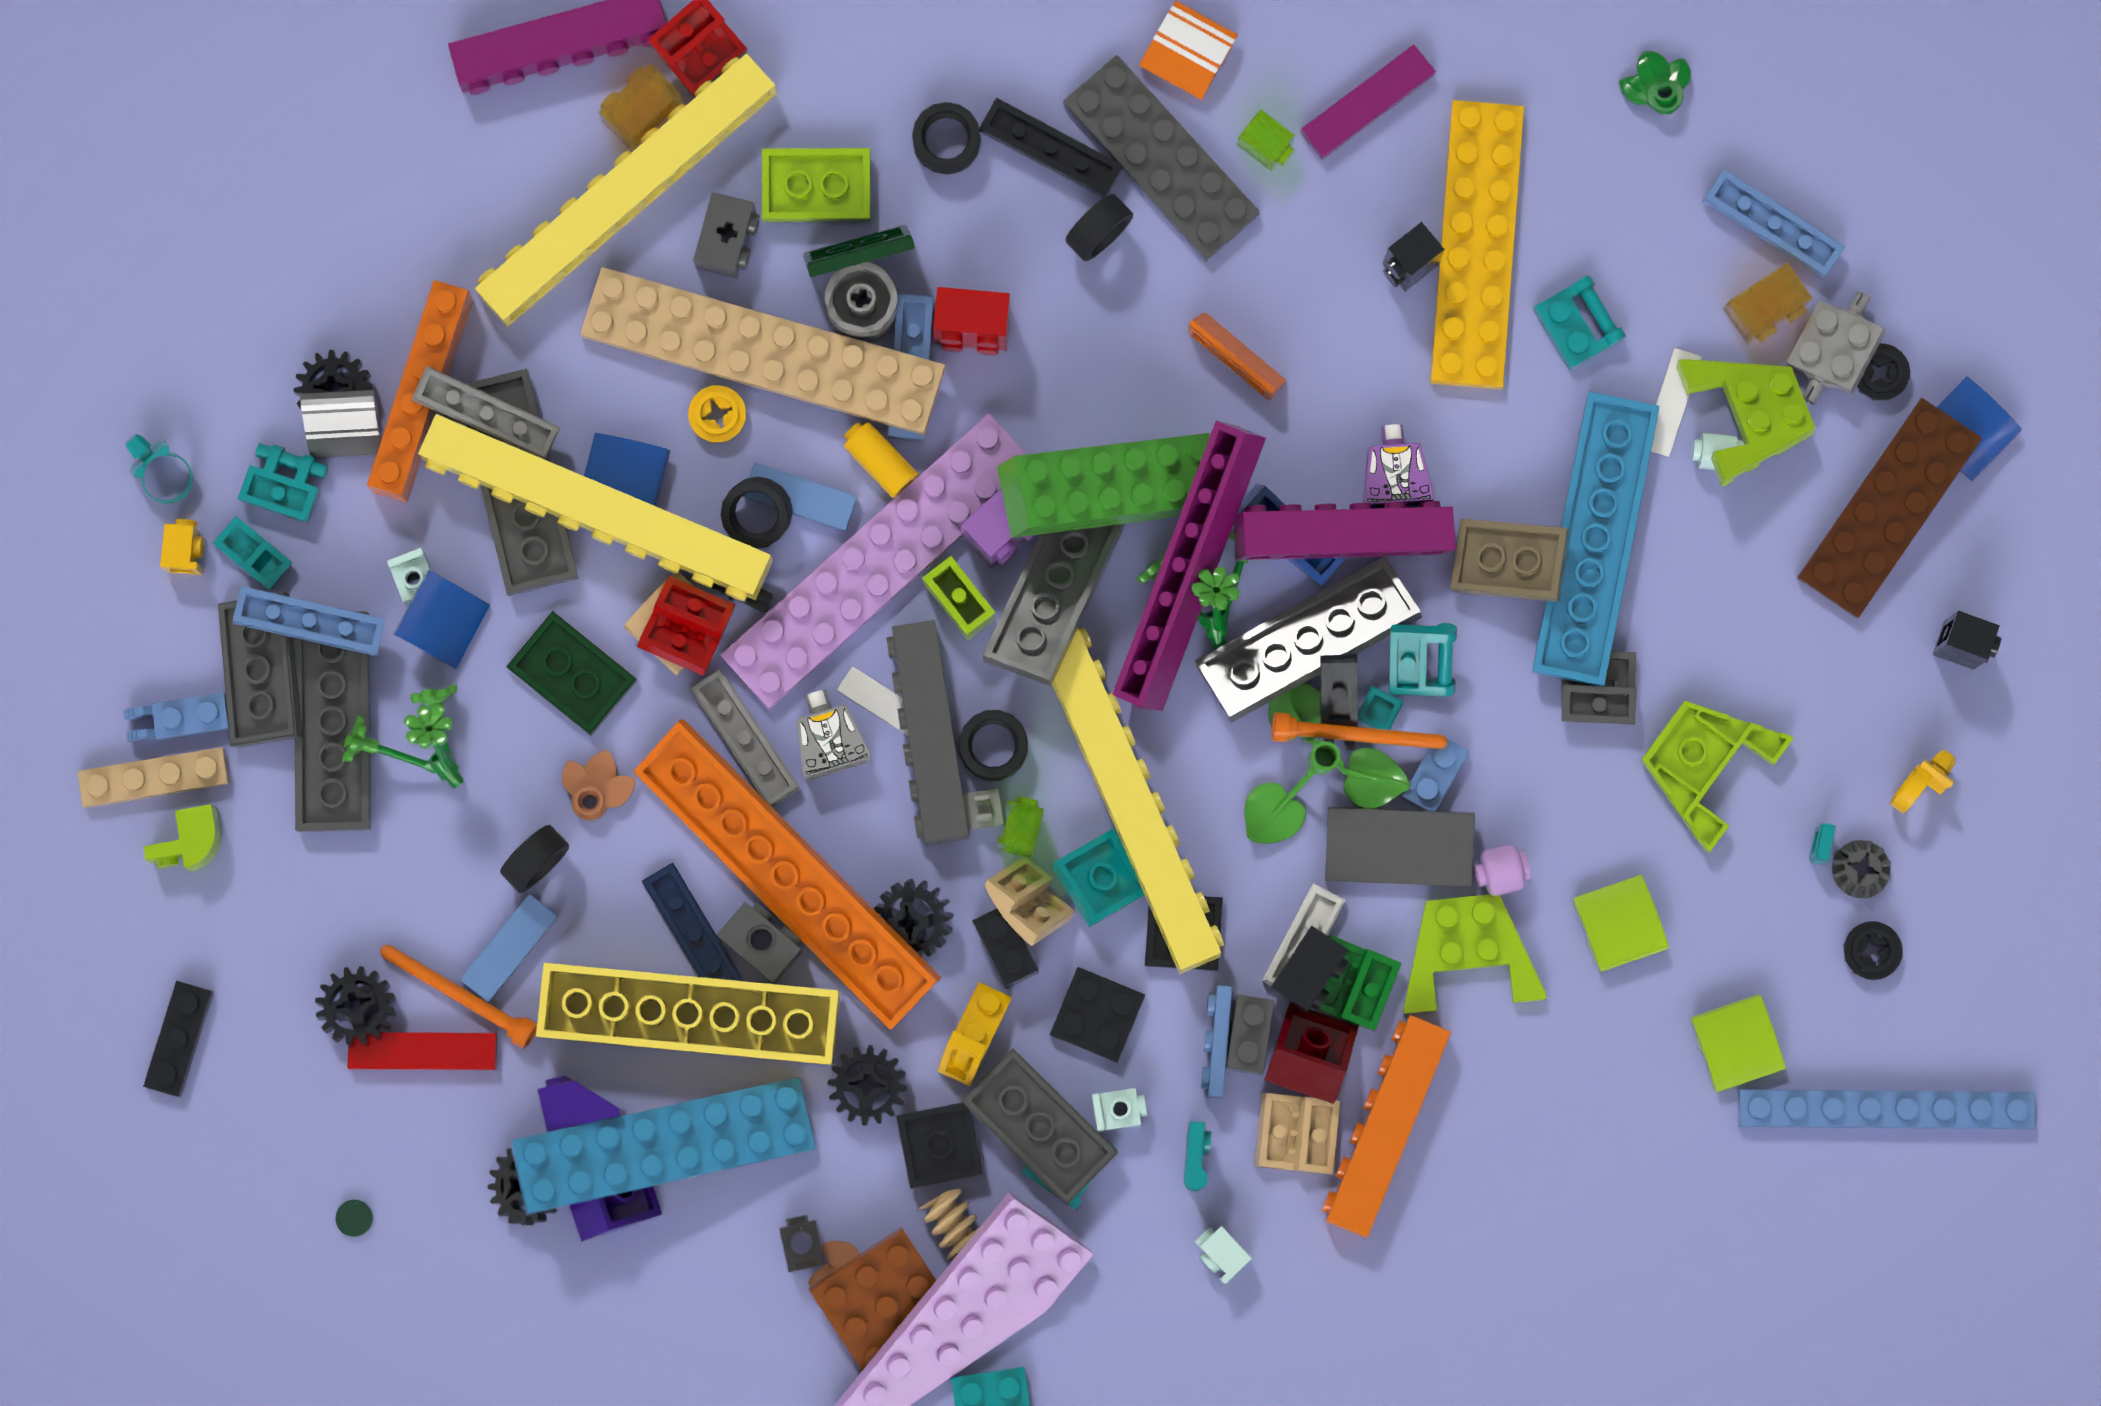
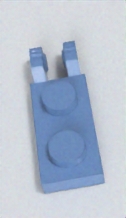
M224 692L151 703V706L136 707L123 711L124 719L139 720L147 717H153L155 729L132 730L126 733L127 742L151 739L162 741L229 730L226 694Z

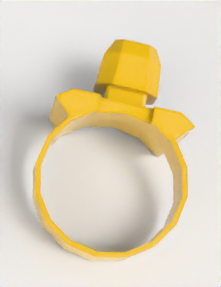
M1942 750L1930 762L1924 759L1920 765L1918 764L1912 770L1889 804L1904 814L1927 785L1941 795L1947 787L1950 788L1954 783L1947 775L1953 769L1956 758L1948 751Z

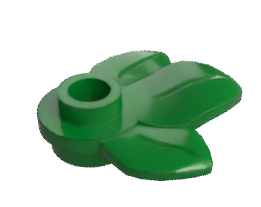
M1643 51L1637 62L1638 75L1621 79L1619 81L1620 89L1625 97L1634 104L1649 105L1654 111L1662 115L1671 114L1683 102V89L1691 79L1689 65L1684 58L1677 59L1668 64L1666 59L1659 53ZM1661 93L1672 94L1668 98H1662L1659 96V94Z

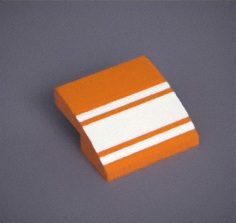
M1176 0L1154 36L1139 66L1202 100L1219 68L1223 66L1239 34Z

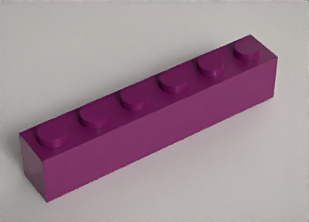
M605 0L448 43V47L462 92L476 95L490 90V86L502 82L505 85H514L524 81L525 76L539 73V75L545 76L556 73L560 70L559 67L572 63L574 66L587 65L594 61V57L604 54L615 57L627 53L630 47L642 44L643 47H652L647 39L665 25L666 20L660 0Z
M1440 501L1420 502L1417 508H1406V502H1389L1384 504V508L1371 509V503H1353L1349 505V509H1337L1336 504L1333 503L1314 505L1315 510H1302L1301 505L1290 504L1279 506L1280 511H1267L1265 505H1253L1244 507L1245 512L1238 514L1234 522L1236 561L1445 555L1456 550L1453 507H1441Z

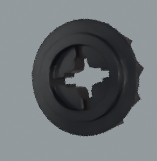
M1880 343L1857 385L1859 393L1870 397L1872 401H1888L1901 394L1910 379V366L1907 358L1896 347ZM1890 362L1892 365H1890L1889 370L1886 372L1888 380L1885 381L1883 378H1880L1872 383L1870 380L1875 373L1872 366L1876 365L1880 368Z
M1869 921L1859 924L1849 932L1843 944L1844 961L1854 974L1866 980H1878L1891 975L1898 968L1902 959L1903 948L1899 936L1891 927L1881 922ZM1867 937L1874 946H1887V948L1882 949V952L1877 954L1878 966L1871 956L1859 957L1858 955L1867 948Z

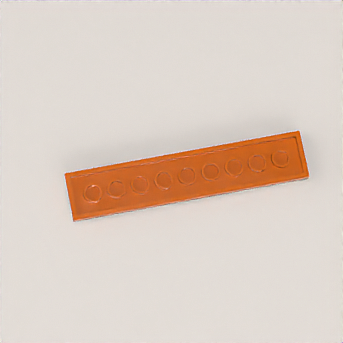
M684 719L678 721L633 771L890 1030L896 1027L942 978Z

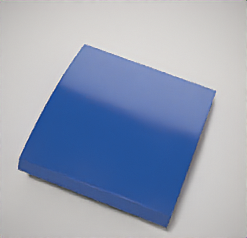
M1968 376L1937 406L1938 409L1982 437V440L1960 470L1971 481L2022 431V428Z
M595 433L584 476L656 506L670 450L635 440Z
M427 570L393 635L423 650L424 653L450 667L457 669L490 604L438 574Z

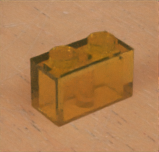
M651 63L645 69L642 67L636 69L626 81L628 85L619 93L612 92L600 105L602 109L599 111L602 122L631 151L641 142V138L650 129L658 127L673 109L683 103L681 93Z
M1786 263L1728 301L1723 310L1747 344L1755 339L1762 343L1778 332L1775 326L1787 319L1791 324L1806 314L1808 311L1805 306L1811 301L1812 297L1789 263Z

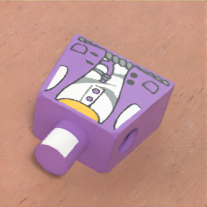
M1392 424L1382 426L1383 445L1371 446L1367 452L1362 503H1371V509L1384 508V504L1389 502H1406V507H1418L1420 502L1434 501V494L1421 444H1404L1403 425Z

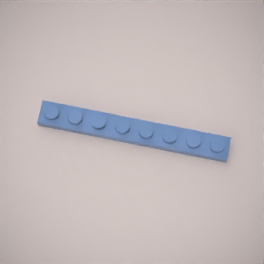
M1738 1090V1127L2035 1129V1092Z

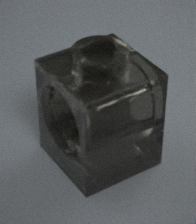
M807 1215L786 1219L787 1227L779 1228L788 1272L791 1273L826 1265L817 1221H809ZM799 1232H806L812 1238L811 1249L803 1254L797 1253L792 1247V1239Z

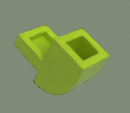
M212 804L176 810L179 840L143 846L145 860L151 864H157L159 869L179 865V859H183L184 868L190 872L206 866L215 857L221 844L218 808Z

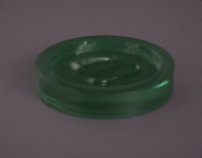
M348 1200L336 1212V1225L347 1236H361L371 1228L373 1212L369 1205L361 1200Z

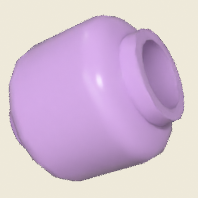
M1514 845L1485 850L1481 853L1480 864L1474 865L1478 886H1486L1487 891L1492 896L1520 891L1525 887V880L1530 879V869L1524 851L1519 852Z

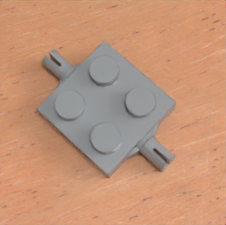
M1857 291L1849 309L1836 308L1820 300L1818 301L1786 361L1787 367H1792L1793 370L1804 374L1810 380L1803 394L1806 403L1809 401L1811 405H1815L1823 387L1837 388L1853 395L1885 334L1884 327L1869 322L1862 316L1865 307L1871 299L1867 294Z

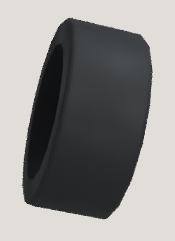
M943 102L928 107L922 111L915 121L912 133L916 156L923 166L935 173L948 175L961 172L972 164L979 153L981 135L978 122L972 113L960 104ZM938 119H955L967 131V145L963 152L954 158H939L932 154L926 146V132L930 125Z
M1110 194L1096 203L1076 222L1066 236V243L1083 261H1089L1104 251L1125 230L1133 218V212L1115 194Z
M752 477L744 479L728 492L722 502L720 516L723 528L730 538L758 549L770 546L783 536L791 524L793 509L790 497L781 485L772 479ZM747 493H764L772 498L776 504L778 512L777 521L765 533L756 534L748 532L737 521V503Z
M985 710L974 715L964 725L959 737L960 756L965 767L974 776L987 781H1001L1013 776L1023 766L1028 753L1027 734L1023 725L1013 715L1001 710ZM989 724H998L1007 728L1015 740L1013 756L1007 763L996 767L982 764L975 758L972 751V740L975 733L980 728Z
M545 825L527 838L510 855L501 867L500 874L518 893L525 892L538 883L558 864L568 851L569 843L551 825Z

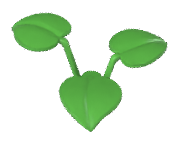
M1303 683L1270 701L1268 718L1271 728L1274 712L1290 713V717L1297 718L1298 722L1320 723V692L1315 687ZM1302 737L1305 742L1313 746V749L1307 756L1309 770L1288 794L1281 785L1276 783L1261 784L1250 792L1244 806L1246 836L1250 841L1261 844L1277 843L1292 837L1302 827L1306 815L1304 806L1293 798L1314 774L1327 775L1335 767L1342 774L1348 775L1343 784L1344 792L1347 798L1360 808L1376 809L1384 806L1400 794L1406 792L1410 788V783L1401 767L1388 755L1377 749L1361 748L1355 750L1349 756V768H1346L1344 761L1340 760V751L1335 744L1328 741L1320 742L1319 739H1313L1312 737Z

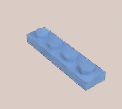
M1723 169L1703 200L1704 203L1823 279L1827 276L1845 248L1841 243L1725 169Z
M897 294L898 310L895 322L894 350L930 360L934 297ZM888 426V438L923 441L925 439L923 435Z
M241 586L232 624L377 657L385 619Z

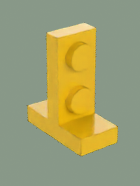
M979 982L956 1030L953 1031L947 1043L937 1072L971 1087L1012 997Z

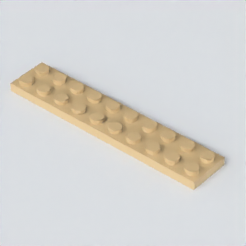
M601 267L580 336L584 339L923 436L926 435L946 370L945 364Z

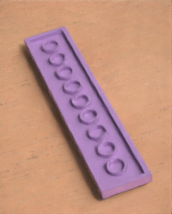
M988 413L726 649L720 657L758 699L771 710L962 537L961 524L1001 489L997 466L1013 456L1026 455V453Z

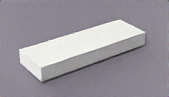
M1313 883L1262 982L1272 986L1311 925L1328 935L1345 900Z

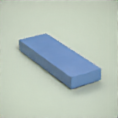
M754 462L749 478H768L781 485L790 497L793 515L844 532L847 531L858 499L857 496ZM751 492L743 496L744 499L777 509L772 498L764 493Z
M529 894L459 980L490 1003L559 917Z

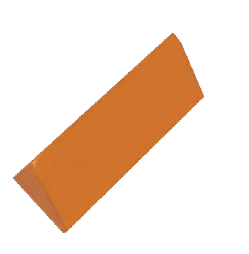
M1202 313L1189 323L1188 334L1265 399L1271 400L1285 384V378L1207 313Z

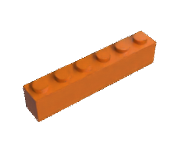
M433 280L368 479L367 486L373 493L405 503L408 502L422 459L418 453L437 413L411 401L427 366L449 376L473 302L470 292L466 289Z
M1412 1015L1407 1017L1406 1022L1398 1021L1391 1041L1397 1043L1392 1056L1384 1055L1377 1075L1383 1077L1378 1090L1371 1088L1363 1109L1369 1111L1364 1125L1357 1122L1349 1143L1355 1145L1349 1159L1343 1156L1335 1177L1341 1179L1336 1193L1329 1191L1321 1211L1327 1213L1325 1222L1363 1238H1368L1451 1031Z

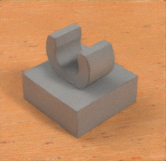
M998 788L962 794L968 831L1004 826Z

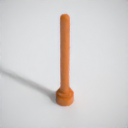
M1274 712L1271 738L1275 742L1287 743L1288 739L1295 740L1296 736L1433 749H1443L1448 743L1447 738L1440 734L1298 722L1297 718L1290 717V713Z
M384 945L381 948L380 954L384 959L506 1030V1035L511 1038V1042L523 1050L535 1036L537 1023L527 1017L523 1019L519 1016L516 1018L511 1017L391 945Z

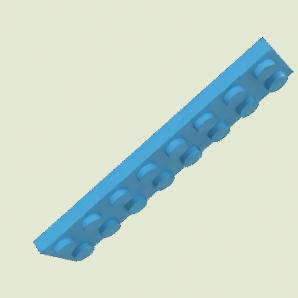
M1590 391L1587 394L1561 522V528H1567L1570 531L1560 602L1545 601L1531 673L1592 686L1605 685L1660 406Z
M799 1077L510 1141L526 1215L816 1149Z

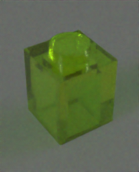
M1260 109L1239 135L1237 146L1268 170L1272 171L1277 163L1283 166L1294 153L1295 149L1292 147L1295 135Z

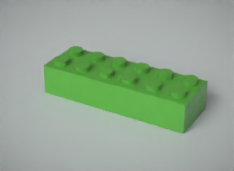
M1210 433L1013 456L997 466L1011 538L1180 517Z

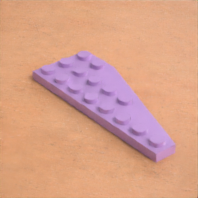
M1008 1192L834 1406H911L1047 1312L1094 1254L1090 1248Z

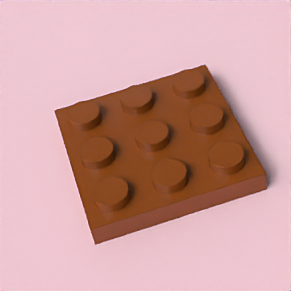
M900 1227L808 1289L863 1371L935 1283L936 1278L904 1229Z

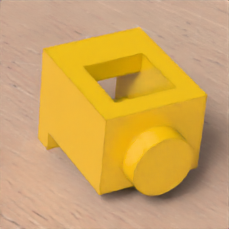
M176 519L175 524H164L160 567L168 573L203 575V567L197 563V558L203 557L204 537L200 536V531L197 530V521Z

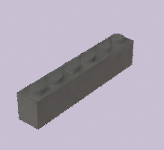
M935 620L892 626L893 636L886 637L889 659L897 658L899 672L892 673L895 694H902L904 708H898L897 711L900 730L908 729L910 743L903 744L906 766L913 765L915 779L908 780L911 801H919L921 815L914 816L917 838L924 837L926 846L969 839L936 622Z

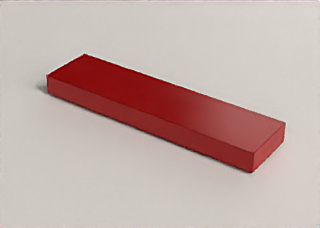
M380 1032L382 1039L377 1040L371 1035L368 1037V1046L364 1047L361 1041L356 1039L353 1047H348L347 1069L496 1070L497 1033Z

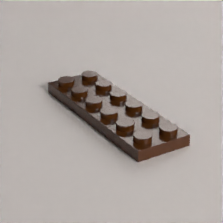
M1920 398L1797 579L1858 619L1978 446L1982 437L1924 398Z

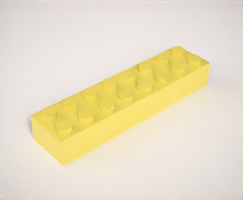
M543 963L536 1037L833 1065L841 992L839 990Z

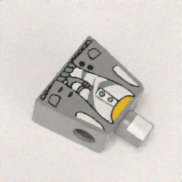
M826 690L807 694L805 698L811 715L797 719L802 769L805 780L810 781L872 762L870 752L847 706L841 705L831 708Z

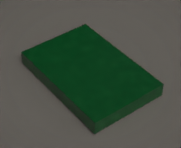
M901 225L804 252L803 258L809 276L814 277L915 248L907 226Z
M554 611L549 614L506 666L507 669L590 736L595 733L638 681L632 674Z

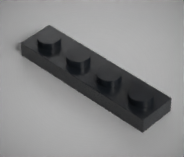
M997 97L979 127L980 132L1102 198L1108 195L1122 170L1123 165Z

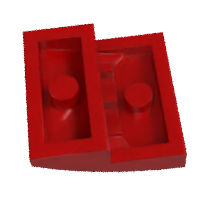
M692 0L647 39L660 58L692 96H694L702 84L709 80L712 81L718 76L730 60L741 56L747 50V47L724 22L725 19L709 0Z
M668 576L654 605L653 612L641 634L637 647L704 676L736 604Z

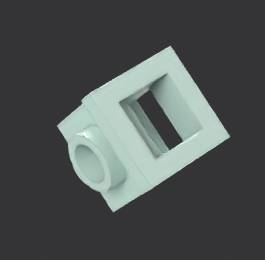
M421 548L387 560L402 602L406 607L409 606L427 570L432 571L427 556ZM418 573L420 575L419 582L415 585L408 584V576Z
M1136 1088L1092 1094L1091 1096L1098 1132L1141 1126L1140 1117H1147L1144 1095H1137ZM1117 1102L1126 1104L1127 1113L1125 1115L1117 1116L1114 1113L1113 1106Z
M1211 1226L1208 1227L1194 1241L1204 1252L1199 1257L1214 1274L1219 1269L1224 1273L1219 1279L1223 1284H1226L1252 1259L1222 1226L1216 1231Z

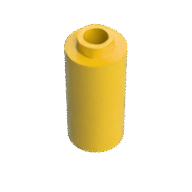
M858 422L844 435L847 441L843 447L893 499L920 475L870 422L864 425Z

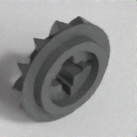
M1855 840L1838 850L1833 859L1832 874L1835 883L1845 894L1854 898H1869L1880 893L1891 878V862L1884 849L1872 841ZM1867 855V867L1876 872V874H1865L1858 884V871L1852 869L1853 867L1847 865V863L1858 864Z

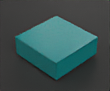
M1371 685L1358 711V721L1371 728L1390 730L1404 701Z
M1822 823L1815 828L1809 858L1810 862L1821 865L1829 862L1836 825Z

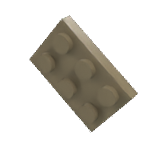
M1461 519L1450 589L1456 593L1560 602L1570 531L1567 528Z

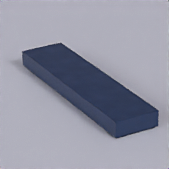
M673 862L642 880L643 885L698 977L744 981Z

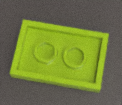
M870 148L762 149V222H870Z

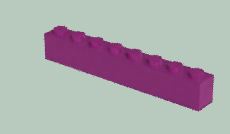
M1215 421L1112 695L1140 708L1163 711L1202 609L1199 597L1195 596L1192 592V585L1194 583H1201L1198 577L1200 570L1208 569L1211 575H1214V570L1218 567L1264 446L1265 437L1237 425Z

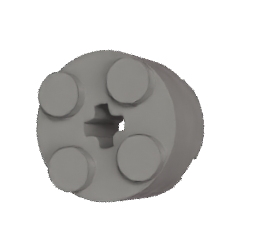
M864 262L838 270L832 275L825 290V305L830 323L839 334L867 342L881 339L891 329L896 321L898 296L894 282L886 271L878 265ZM862 296H866L868 304H864L862 308L856 307L855 301H860Z

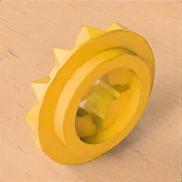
M714 385L702 389L693 397L688 409V419L698 437L711 443L728 442L731 438L740 434L746 421V409L742 398L734 390L726 386ZM712 401L715 402L720 410L728 411V414L723 416V428H720L714 419H706L707 416L712 414Z

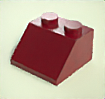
M1289 1003L1264 1080L1334 1104L1348 1068L1359 1026L1313 1010H1309L1306 1014Z

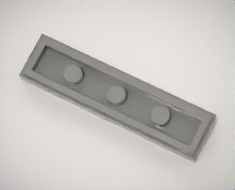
M428 366L425 368L411 399L413 402L544 460H546L560 430V427Z
M720 668L690 687V690L761 797L772 808L801 790Z

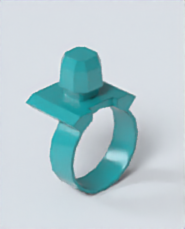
M137 433L126 441L127 450L134 459L139 458L131 466L130 473L133 477L141 478V485L148 496L156 502L169 504L178 502L188 494L193 482L192 470L185 459L176 453L169 452V444L166 441L158 442L151 449V443ZM170 455L178 457L185 462L189 471V481L182 494L175 498L164 500L154 497L147 491L144 484V474L146 467L153 459L159 456Z

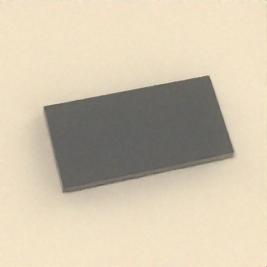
M285 592L276 593L279 595L290 597V595ZM237 600L218 603L230 747L239 748L302 737L293 637L232 624Z
M1328 807L1325 881L1472 887L1475 813Z
M1014 1049L961 1100L1066 1206L1118 1154V1151Z

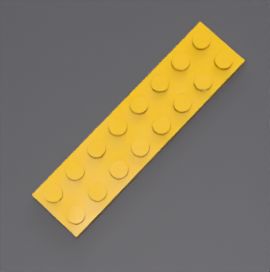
M1452 100L1441 245L1445 250L1440 260L1438 271L1430 384L1500 390L1503 388L1524 106Z

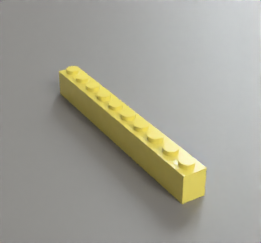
M747 53L741 59L735 57L723 67V74L713 83L709 80L702 84L694 94L696 97L686 106L680 104L673 109L667 117L669 121L660 129L657 127L650 129L641 138L642 144L632 153L628 150L621 154L613 164L615 167L605 176L599 174L592 179L586 187L588 191L579 199L573 197L560 208L559 212L561 214L551 223L545 221L533 231V238L524 246L519 244L512 248L505 256L506 262L496 270L490 268L481 275L477 281L479 285L475 287V290L506 327L510 326L777 95L775 84Z
M437 414L418 453L422 460L426 461L424 467L435 473L445 475L446 470L459 475L458 481L474 489H478L479 485L492 489V496L504 502L511 503L514 498L525 503L524 509L535 515L544 517L546 512L559 517L557 523L568 529L578 531L579 527L590 530L593 532L591 537L599 542L611 545L613 541L625 545L624 551L640 559H645L646 555L659 560L658 566L677 574L680 569L692 573L691 579L706 587L711 588L713 583L727 588L725 594L745 602L747 597L753 600L757 599L773 562L771 555Z
M1085 627L1077 629L1052 686L1180 975L1220 958L1221 951L1219 947L1224 946V942L1217 926H1209L1205 914L1210 912L1202 892L1196 894L1190 883V880L1195 878L1187 858L1183 860L1179 858L1175 849L1176 846L1180 845L1177 834L1172 825L1166 827L1160 815L1165 812L1162 800L1158 792L1151 794L1146 780L1151 779L1147 766L1142 758L1136 760L1131 747L1136 746L1132 732L1128 725L1122 727L1116 714L1121 713V708L1116 696L1112 695L1113 692L1107 694L1102 681L1107 680L1106 674L1099 659L1092 661L1088 652V648L1092 647V643Z

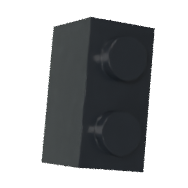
M1420 222L1387 249L1383 261V266L1385 267L1383 273L1394 287L1400 285L1406 292L1439 266L1445 249L1423 222Z
M1957 611L1944 621L1933 655L1974 670L1984 662L1987 663L1990 657L1994 658L1996 656L2002 637L1997 636L2000 625Z
M997 908L972 920L1005 989L1038 973V968L1023 938L1009 925Z
M1311 925L1272 984L1270 990L1306 1014L1311 1007L1318 1011L1330 993L1324 989L1331 976L1338 980L1350 962L1344 958L1348 949Z

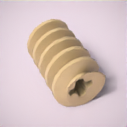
M961 1189L948 1190L918 1208V1210L930 1209L924 1218L925 1223L938 1222L931 1232L933 1235H946L939 1244L940 1248L953 1247V1250L947 1256L948 1261H952L980 1228H971V1225L977 1219L976 1214L963 1215L970 1205L968 1201L955 1202L962 1192Z

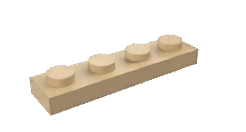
M223 747L77 771L82 807L84 808L230 785L226 754Z

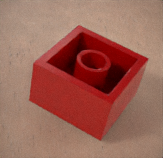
M937 287L933 326L934 343L941 345L942 350L961 352L963 347L977 348V353L984 355H997L999 350L1006 351L1010 318V293Z

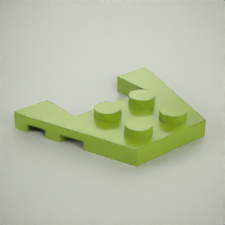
M1692 359L1678 360L1676 368L1686 394L1723 388L1744 445L1713 451L1711 460L1721 486L1730 484L1734 481L1735 477L1743 472L1754 470L1767 458L1774 454L1777 456L1813 435L1816 427L1792 367Z
M1684 701L1640 761L1702 848L1710 853L1730 825L1701 805L1699 802L1741 744L1773 766L1794 738L1788 734L1778 733L1766 729L1764 726L1752 722L1748 723L1729 717L1727 714Z
M1487 894L1425 902L1403 1005V1015L1437 1011L1433 973L1507 965L1512 1003L1547 999L1546 992L1500 895L1492 896Z

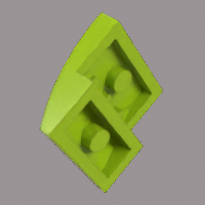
M1642 874L1573 898L1574 907L1587 935V943L1600 972L1669 949L1663 926Z
M1760 994L1690 1017L1699 1050L1704 1055L1712 1086L1716 1092L1786 1069L1771 1020Z

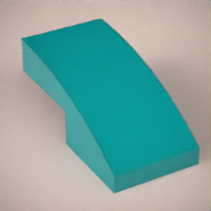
M237 516L233 518L212 543L268 590L271 589L293 563Z

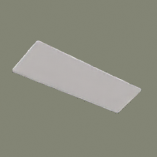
M1678 348L1673 350L1656 403L1660 408L1651 448L1652 452L1667 457L1671 454L1690 395L1686 394L1676 367L1678 360L1681 359L1701 360L1702 357Z
M852 666L837 690L900 730L897 709L904 708L903 698ZM908 729L900 730L909 736Z

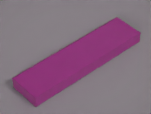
M1413 44L1304 126L1300 132L1323 160L1432 78L1436 71Z

